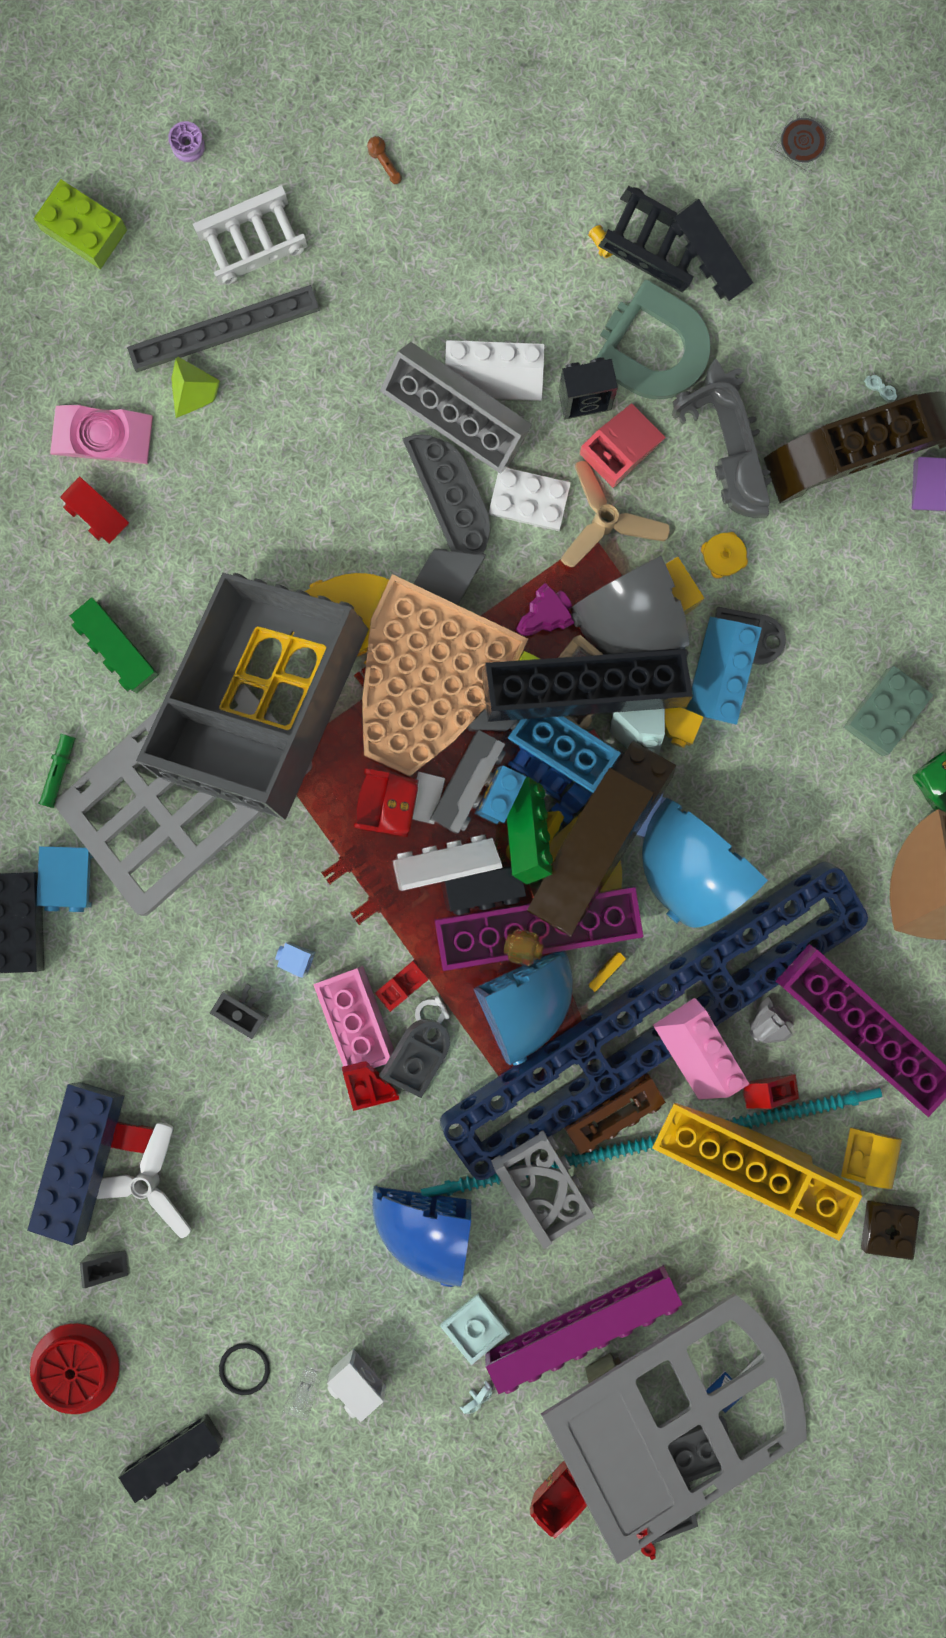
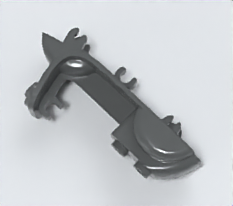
M715 358L707 371L705 386L692 394L690 391H686L676 395L677 399L672 402L674 409L671 415L674 419L679 417L681 424H685V414H692L694 421H697L699 417L698 408L709 403L714 405L728 452V457L720 458L717 466H715L716 478L718 481L721 480L723 490H721L722 501L724 504H728L731 510L745 517L767 518L769 516L768 506L770 505L767 485L770 484L772 478L766 479L763 477L770 474V471L761 469L753 437L757 436L760 430H751L749 425L756 422L757 418L754 416L747 417L744 403L738 392L741 388L740 385L743 384L745 379L735 377L742 373V370L738 368L725 374L720 363Z

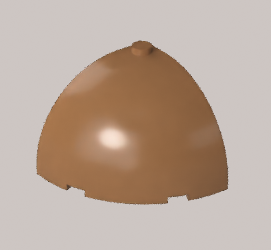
M939 809L928 815L913 829L903 843L896 858L890 881V907L895 931L920 938L946 940V812Z

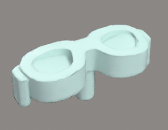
M867 376L864 380L869 389L878 391L887 402H894L897 398L896 389L890 385L885 386V384H882L879 376Z
M487 1381L484 1382L485 1386L478 1395L473 1389L469 1392L474 1400L464 1407H460L464 1414H472L481 1408V1404L489 1400L492 1395V1387Z

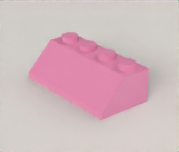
M693 998L653 1024L699 1100L729 1098L749 1085L707 1011L696 998Z

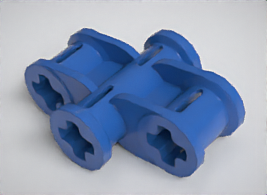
M519 746L520 751L514 760L509 761L507 765L526 776V778L530 777L541 784L546 794L560 801V795L573 780Z

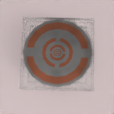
M797 107L771 144L769 150L809 177L837 134Z

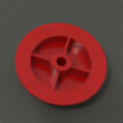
M82 1323L64 1324L49 1331L36 1345L30 1361V1378L35 1392L50 1408L65 1414H83L101 1406L113 1393L120 1372L119 1357L111 1340L99 1329Z

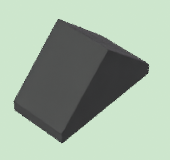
M126 1251L87 1255L80 1262L82 1288L92 1287L128 1276Z

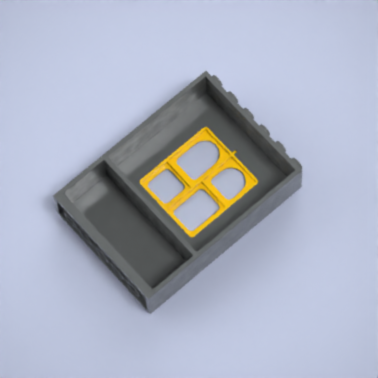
M222 573L136 761L160 779L286 820L369 630L362 621V617L357 615L354 607L346 602L341 601L338 604L324 596L312 597L302 590L290 591L280 584L272 586L261 579L249 580L239 573H233V575ZM268 638L279 640L282 645V652L272 676L269 679H263L246 674V669L258 644ZM301 648H310L315 651L317 656L315 668L307 679L285 672L291 656ZM280 683H286L304 690L292 720L286 726L265 720L264 718ZM241 684H247L264 690L259 705L252 715L230 709V704Z

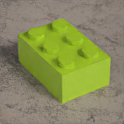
M62 179L57 183L33 218L41 231L100 270L127 232V228L120 217Z

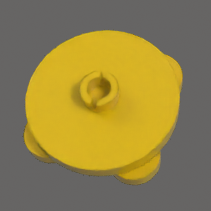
M734 532L717 534L701 546L704 562L711 571V575L716 579L733 575L748 564L746 547Z

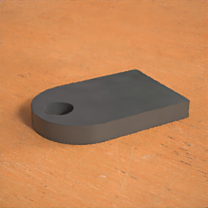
M723 607L716 608L715 618L762 628L753 664H768L781 655L785 648L786 635L783 627L777 620L761 614ZM768 636L778 638V648L771 649L767 646L766 639Z
M421 1019L411 1024L404 1032L379 1076L383 1080L422 1098L449 1051L450 1037L446 1028L433 1019ZM432 1028H436L437 1031L435 1036L433 1038L428 1039V1031Z

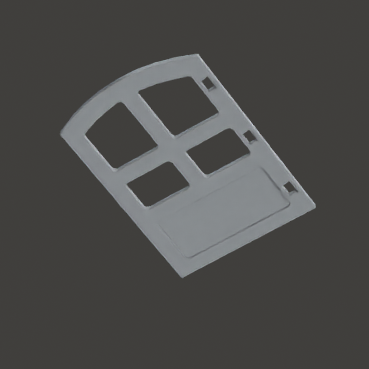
M735 1293L541 1413L617 1564L807 1440L803 1398L790 1359L769 1325L750 1305ZM729 1320H733L752 1339L763 1354V1359L717 1390L707 1394L687 1353V1347ZM669 1360L690 1404L687 1409L662 1425L657 1426L636 1385V1379L662 1362ZM770 1378H774L782 1408L784 1429L745 1456L739 1458L718 1414L728 1405ZM697 1425H701L721 1465V1470L699 1486L688 1490L668 1449V1445ZM778 1442L781 1447L769 1454L767 1449ZM714 1484L717 1489L705 1497L702 1491ZM648 1527L651 1533L638 1540L636 1535Z

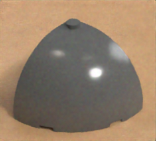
M662 556L605 585L570 609L572 612L570 615L575 627H579L586 640L603 655L685 649V647L690 645L681 601L672 594V588L675 585ZM685 649L686 657H688L689 652Z

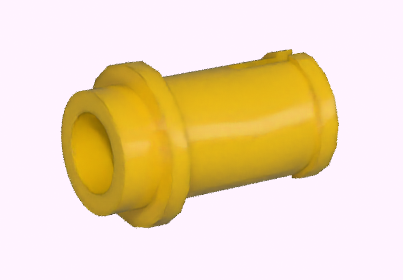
M597 225L589 231L588 236L599 249L598 254L606 259L613 254L598 247L605 231L601 225Z

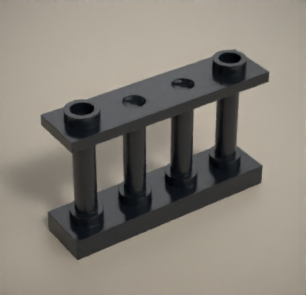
M628 185L620 197V200L627 204L615 230L611 231L608 229L598 247L683 293L690 286L694 277L687 271L692 257L686 249L678 266L667 262L666 259L677 235L671 226L674 223L671 217L677 212L646 196L641 189ZM636 208L647 214L648 217L637 241L633 243L624 238L623 234ZM658 220L669 226V229L658 253L653 254L646 250L645 245Z

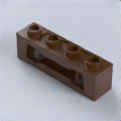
M646 1073L566 1126L565 1130L581 1155L584 1152L593 1151L602 1141L616 1137L619 1131L627 1126L636 1125L640 1118L645 1115L657 1112L666 1102L652 1078ZM631 1098H632L633 1101L635 1102V1104H633V1105L630 1103V1102H631V1101H630ZM593 1121L597 1123V1127L594 1126Z

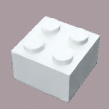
M354 1349L331 1368L327 1381L328 1391L335 1399L339 1398L345 1404L344 1408L352 1418L356 1417L362 1422L384 1402L386 1385Z

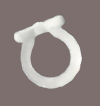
M439 995L435 996V1000L428 999L422 1001L415 1010L416 1021L421 1020L420 1011L426 1005H438L441 1008L442 1012L437 1020L440 1024L444 1018L449 1019L451 1017Z

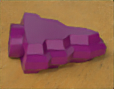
M544 583L535 592L536 598L529 604V612L521 618L516 631L519 635L525 637L535 635L541 630L551 632L556 628L564 630L574 624V621L568 611L572 607L569 598L563 591L560 590L555 593Z

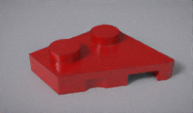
M367 1061L342 1067L353 1111L400 1100L398 1090L389 1082L383 1080L379 1076L380 1073Z

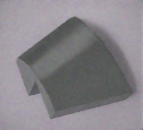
M435 548L416 578L414 585L459 605L474 576L480 569L486 554H469L459 550L448 551L447 549Z

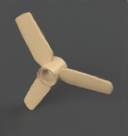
M580 461L575 464V469L588 503L596 512V515L592 520V524L584 528L561 557V561L565 565L570 567L576 566L603 538V535L609 534L612 529L624 535L666 541L669 535L668 524L628 513L619 514L616 507L607 504L605 495L590 464L587 461Z

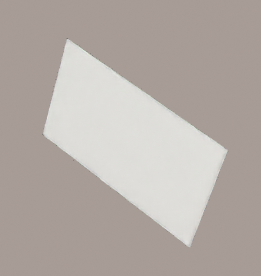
M418 772L417 780H419L413 819L434 824L430 818L440 801L445 778Z

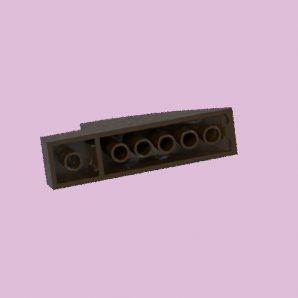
M632 741L615 769L609 768L555 857L552 863V875L543 879L527 911L571 937L672 780L676 764Z

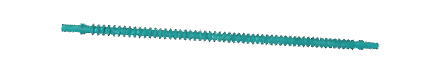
M880 1088L857 1093L854 1090L844 1096L837 1094L836 1098L831 1095L830 1099L823 1097L822 1101L817 1098L816 1102L809 1100L808 1104L802 1102V1105L796 1103L794 1107L792 1105H788V1108L782 1106L781 1110L774 1108L772 1112L768 1109L767 1113L760 1111L759 1115L756 1112L753 1113V1116L747 1114L745 1118L740 1115L739 1119L733 1117L731 1122L752 1129L753 1125H756V1127H760V1124L766 1126L767 1122L774 1124L776 1120L780 1123L781 1119L788 1121L789 1117L794 1120L795 1116L801 1118L803 1114L808 1117L809 1113L815 1115L819 1111L821 1114L823 1110L829 1112L830 1108L837 1110V1107L843 1109L844 1105L857 1106L859 1102L881 1098L882 1091ZM658 1134L655 1135V1138H652V1136H649L648 1139L642 1137L641 1141L635 1139L634 1142L628 1140L627 1144L621 1142L617 1146L614 1143L613 1147L607 1145L603 1149L600 1146L599 1150L594 1149L581 1155L578 1152V1155L572 1153L571 1156L567 1154L564 1156L570 1166L574 1165L577 1168L578 1164L584 1166V1163L588 1162L591 1165V1161L598 1163L599 1159H602L604 1162L605 1158L612 1160L613 1156H616V1158H619V1155L626 1157L627 1153L633 1155V1152L636 1151L640 1154L641 1150L647 1152L649 1148L654 1151L652 1147ZM554 1160V1163L551 1167L559 1169L558 1165ZM497 1173L485 1180H478L469 1176L463 1180L460 1177L459 1181L447 1180L444 1181L445 1184L421 1189V1195L433 1197L447 1194V1196H450L460 1190L463 1193L465 1189L472 1191L473 1187L478 1190L479 1186L486 1188L487 1184H490V1186H493V1183L500 1185L501 1180Z

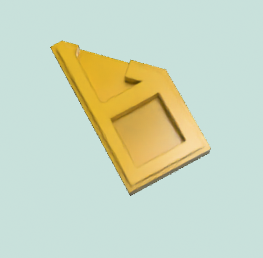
M616 952L598 971L596 977L588 984L589 987L596 992L626 958L621 953Z

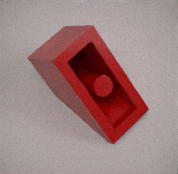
M796 1074L756 1079L750 1081L749 1085L743 1088L746 1109H772L799 1099Z

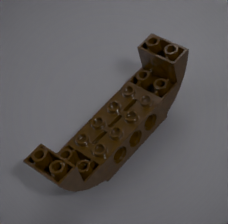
M942 391L927 392L899 399L823 425L821 428L798 437L771 452L763 459L767 470L770 471L769 476L772 478L771 482L779 504L802 497L810 488L938 445L939 449L945 448L946 393Z

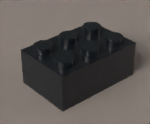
M600 357L591 360L587 364L580 365L579 362L566 365V368H562L558 393L564 420L612 410L618 389L612 359L605 360V358Z
M511 866L441 882L446 910L453 911V914L456 915L470 913V908L476 906L480 910L494 908L495 902L500 901L505 905L520 902L519 897L526 896L524 884L512 876Z

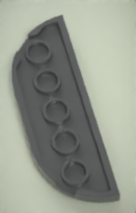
M420 434L402 438L450 551L459 550L469 554L484 553L490 535L489 516L461 453L449 442L432 437V435Z

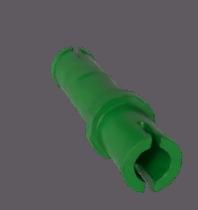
M60 734L55 754L51 756L53 761L38 804L54 808L66 766L71 762L69 757L76 738Z

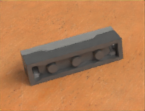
M480 730L475 732L430 818L431 821L456 834L460 830L465 831L471 820L468 817L471 808L476 809L483 797L479 794L483 785L488 787L494 776V773L491 772L495 763L499 765L506 753L502 750L505 746L504 743L499 740L497 741Z

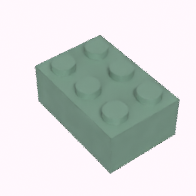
M893 665L885 670L843 728L879 755H889L933 697V694Z

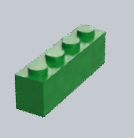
M93 597L69 615L74 621L71 625L80 636L86 635L90 640L87 645L96 655L99 652L105 658L103 664L111 673L116 671L121 677L118 682L127 692L131 690L137 694L159 676L151 664Z
M530 777L525 778L507 816L512 876L525 884H530L552 875L551 864L553 863L549 847L550 834L547 828L548 813L545 809L544 801L546 793L543 786Z

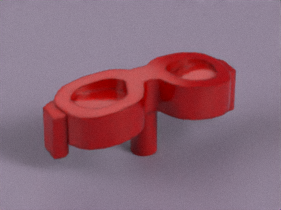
M647 1528L636 1535L638 1539L648 1535ZM649 1543L641 1548V1552L645 1556L650 1557L651 1560L656 1559L654 1544Z

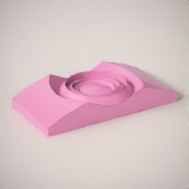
M82 405L56 406L50 454L148 464L153 416L123 409L103 410Z

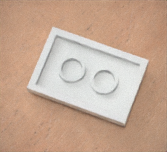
M506 468L501 474L498 473L489 515L560 531L571 482Z

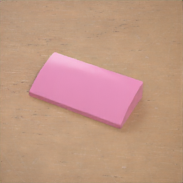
M361 966L313 984L343 1066L367 1061L373 1068L385 1065L392 1055L394 1048L364 967Z

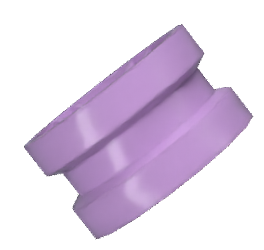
M183 121L171 128L168 138L175 157L183 162L198 160L205 150V141L199 127L194 123ZM186 139L191 142L189 145H184Z

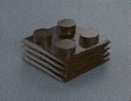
M867 1201L861 1249L866 1254L913 1260L920 1211L910 1206ZM892 1225L895 1228V1232H892L889 1236L885 1231L890 1229Z

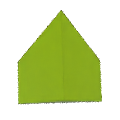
M180 357L175 359L171 377L176 418L212 403L216 398L220 380Z

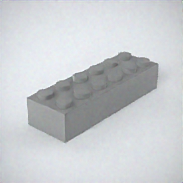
M412 342L397 352L380 389V392L500 474L511 464L532 427L531 423Z

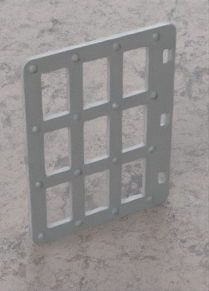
M245 684L239 685L233 698L239 704L234 710L248 715L255 713L260 702ZM160 708L67 789L56 801V808L134 912L140 916H147L225 846L227 847L232 843L236 836L262 814V812L232 803L237 811L198 846L193 842L183 827L217 797L198 792L172 815L159 797L175 783L157 778L148 785L136 770L140 765L136 759L147 736L139 743L135 739L145 730L149 733ZM267 710L264 716L265 720L279 724ZM311 761V763H310V765H309V768H308L306 774H307V773L311 770V768H312V761ZM124 779L136 794V797L97 831L85 813ZM90 781L91 785L81 793L79 789ZM147 809L159 823L160 827L120 861L108 843ZM171 839L185 857L151 888L144 892L131 874Z

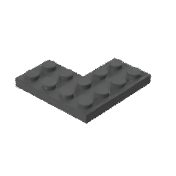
M719 1416L729 1437L727 1422L723 1416ZM697 1425L668 1445V1449L688 1490H691L689 1482L721 1470V1465L701 1425ZM696 1513L651 1543L655 1544L698 1527ZM647 1527V1533L649 1534V1533H651V1531H650V1529Z

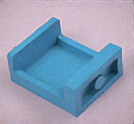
M39 846L36 906H45L44 911H60V907H69V912H84V908L92 907V902H89L90 863L91 858L94 857L87 848Z

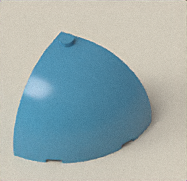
M666 798L655 811L646 830L642 849L644 873L656 898L669 910L666 915L676 924L680 921L686 926L693 928L703 927L722 919L750 899L768 880L744 857L742 858L736 852L732 853V846L708 825L689 811L681 812V805Z
M566 950L549 953L528 963V965L525 964L473 988L501 1053L509 1065H518L527 1060L526 1056L539 1049L556 1033L566 1017L573 991L572 969Z

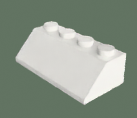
M446 340L445 365L494 399L542 401L544 344Z
M485 835L471 837V843L463 845L461 840L446 843L447 848L437 850V846L423 848V854L413 856L412 851L397 854L398 859L392 861L399 890H408L502 868L493 838L486 839Z

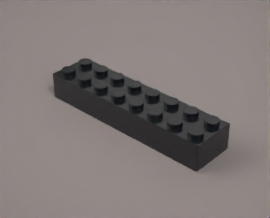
M685 649L485 663L482 672L488 722L686 707L693 697Z

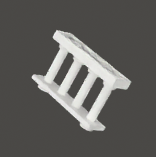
M282 185L193 223L200 242L203 240L208 241L220 270L214 272L219 285L223 283L225 285L232 284L239 276L290 254L291 256L299 255L304 251V248H307L304 234L295 236L283 209L288 204V200ZM268 212L275 213L287 241L273 246L261 219ZM247 221L253 222L264 247V251L252 256L239 229L240 224ZM224 231L231 232L242 257L241 261L231 265L228 264L217 239L218 234Z

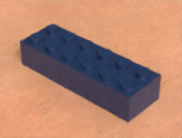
M82 1082L67 1085L27 1231L71 1246L85 1241L125 1095Z

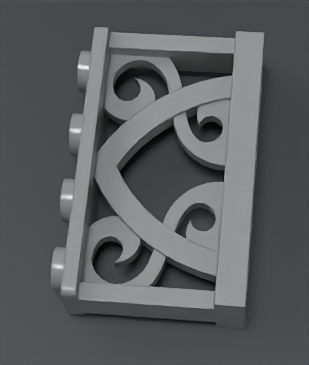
M544 1130L501 1157L499 1155L491 1160L495 1172L543 1249L550 1246L553 1240L588 1219L595 1218L591 1210L595 1207L588 1194L582 1195L580 1191L583 1188L576 1174L570 1175L568 1172L571 1169L569 1162L564 1155L559 1157L556 1152L559 1149L558 1144L552 1135L547 1137ZM538 1149L547 1151V1159L541 1160L540 1154H538L535 1158L536 1164H531L530 1158L533 1152ZM521 1159H525V1165L508 1168ZM554 1160H555V1162H556V1164L558 1165V1167H559L560 1170L551 1167L552 1164L554 1163ZM526 1175H529V1184L527 1186H521L520 1182L522 1180L527 1181ZM534 1175L546 1176L558 1181L553 1203L544 1198L527 1200L526 1197L532 1193L535 1187ZM568 1183L573 1192L567 1193ZM573 1200L578 1202L579 1209L575 1213L566 1215L560 1211L562 1207L565 1210H573L572 1207L568 1206L569 1202ZM539 1205H545L549 1210L547 1211L544 1208L542 1212H537L536 1208ZM557 1216L561 1219L560 1222L546 1229Z

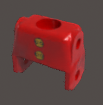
M364 769L363 774H366L359 793L357 823H354L353 828L408 837L419 780L388 772Z
M565 1461L534 1492L530 1506V1516L554 1539L587 1507Z

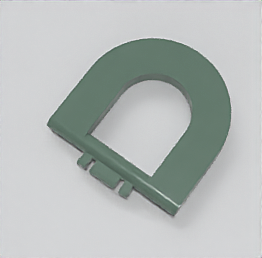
M644 280L629 305H626L624 302L619 303L617 309L623 313L615 310L605 328L610 330L611 333L605 329L601 332L600 336L607 341L596 358L612 359L617 383L629 391L644 398L668 399L686 392L700 379L710 356V336L705 322L690 305L649 280ZM640 309L679 334L683 342L684 352L680 362L673 368L665 371L651 370L616 349Z

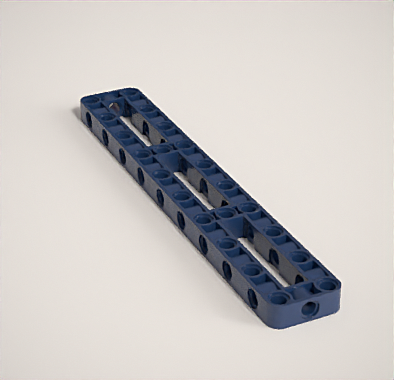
M830 862L817 864L528 1056L525 1062L513 1066L443 1113L440 1118L443 1134L470 1174L478 1180L490 1178L496 1174L491 1160L499 1155L501 1157L539 1135V1132L543 1130L547 1137L553 1136L670 1058V1052L654 1027L606 1059L600 1052V1049H602V1045L614 1037H620L641 1023L644 1017L656 1009H662L683 995L686 989L701 980L708 991L698 997L697 1001L707 1011L714 1025L718 1026L778 986L779 984L776 980L801 954L811 940H813L811 946L824 955L862 930L868 922V914L845 873ZM832 873L831 878L826 881L827 876ZM823 898L826 900L830 907L829 911L733 975L729 974L725 967L728 961L740 953H746L769 938L768 935L782 925L787 926L811 910L810 907ZM791 900L790 905L787 908H784L785 904ZM854 912L853 917L849 919L850 914ZM750 928L749 932L743 936V932ZM705 956H708L707 961L704 962V963H701V960H702ZM773 967L772 970H771V972H769L768 974H766L767 970H768L769 968ZM720 975V978L716 982H713L714 978ZM663 984H667L664 990L659 991ZM732 994L731 998L725 1001V998ZM621 1012H626L623 1017L617 1018ZM579 1040H584L581 1045L575 1046ZM650 1050L647 1055L642 1056L644 1051ZM596 1059L593 1064L588 1065L590 1060ZM572 1065H580L584 1074L485 1140L481 1141L475 1133L476 1129L490 1120L494 1121L518 1105V1101L532 1092L536 1093L560 1077L559 1074ZM537 1068H542L539 1073H533ZM609 1077L606 1082L600 1083L602 1079ZM501 1096L498 1100L491 1101L493 1097ZM567 1105L564 1110L559 1111L562 1106ZM459 1124L456 1128L449 1129L451 1125ZM526 1133L525 1136L517 1138L520 1134ZM484 1161L483 1164L476 1165L478 1162Z

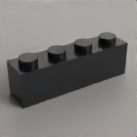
M694 199L671 217L674 221L671 225L679 238L681 236L685 238L688 243L685 248L693 259L697 256L702 264L699 266L700 271L706 279L709 277L715 284L712 288L720 300L724 298L730 301L754 283L700 199Z
M206 1414L124 1468L118 1478L134 1503L142 1498L146 1501L157 1492V1488L163 1484L167 1487L178 1479L177 1475L184 1470L188 1473L199 1465L198 1461L204 1457L209 1459L220 1451L219 1447L223 1437L209 1415Z

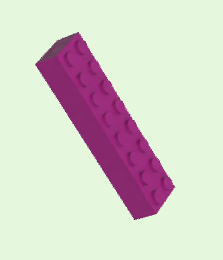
M632 886L600 891L571 937L528 912L527 909L531 903L434 919L443 971L644 937L636 887Z
M809 944L776 980L783 989L928 1118L946 1099V1065L816 948Z
M663 1265L492 1348L485 1354V1367L498 1394L503 1392L509 1394L517 1390L519 1385L526 1381L531 1383L541 1378L542 1373L548 1370L557 1371L565 1365V1362L585 1357L589 1350L604 1348L610 1344V1340L618 1336L624 1338L630 1335L633 1329L641 1325L646 1327L653 1324L656 1318L663 1314L666 1316L674 1314L679 1310L678 1307L683 1304Z

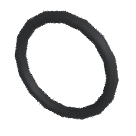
M249 1343L237 1344L229 1348L222 1356L219 1364V1377L223 1385L232 1393L238 1395H251L261 1390L270 1374V1364L266 1354L258 1346ZM238 1349L253 1350L261 1356L264 1362L265 1373L263 1379L252 1389L241 1390L235 1388L227 1381L224 1375L226 1359L232 1352Z

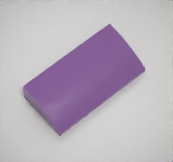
M918 457L914 461L912 510L946 511V458Z

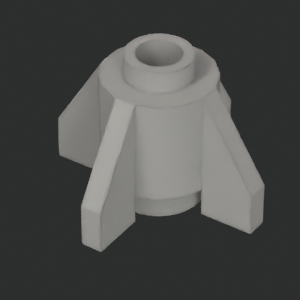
M767 997L760 1003L755 1017L750 1023L751 1030L749 1032L757 1042L762 1041L765 1044L786 1041L793 1035L790 1028L794 1024L791 1020L785 1018L776 1008L772 999Z

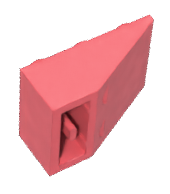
M631 403L596 431L581 446L580 455L612 488H615L666 437Z

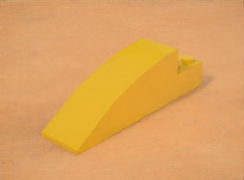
M677 1103L673 1104L652 1149L840 1241L862 1198L859 1186L814 1165L811 1155L739 1124Z

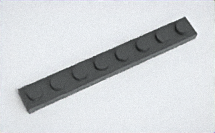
M309 285L128 346L127 349L134 370L137 373L173 361L177 357L182 358L320 310L312 286Z

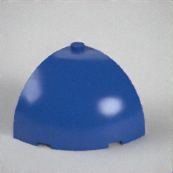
M374 1186L372 1199L374 1221L377 1231L388 1251L402 1265L422 1277L439 1282L446 1287H461L471 1226V1199L442 1195L427 1197L421 1195L420 1192Z

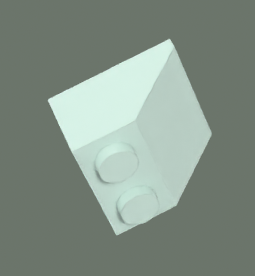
M665 709L614 712L610 724V733L626 749H628L632 741H635L659 755L665 735Z

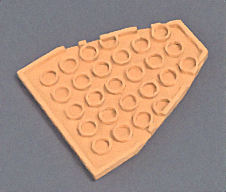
M392 574L370 623L362 695L364 756L410 777L454 742L485 709L486 704L482 680L485 663L518 661L528 638Z

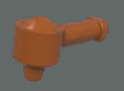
M379 136L370 138L367 143L369 155L373 158H378L393 184H399L402 176L397 172L385 153L384 140Z

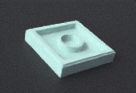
M479 1293L440 1324V1327L471 1365L510 1334L508 1328Z

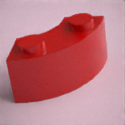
M80 476L60 496L66 503L63 508L73 517L78 514L91 527L88 531L98 541L103 538L110 544L129 524L115 508Z

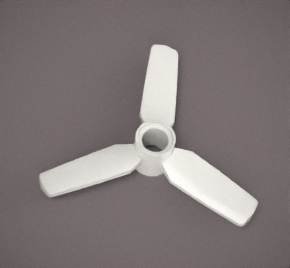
M159 1122L154 1128L140 1163L141 1172L136 1177L126 1174L102 1178L97 1199L128 1197L131 1194L138 1199L148 1198L150 1205L180 1238H184L191 1232L190 1226L165 1193L156 1188L160 1182L157 1173L162 1168L173 1132V1126ZM141 1180L145 1181L148 1187L144 1186Z

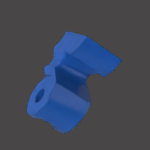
M576 782L560 799L559 804L556 803L549 812L560 811L564 816L561 826L564 828L593 793Z

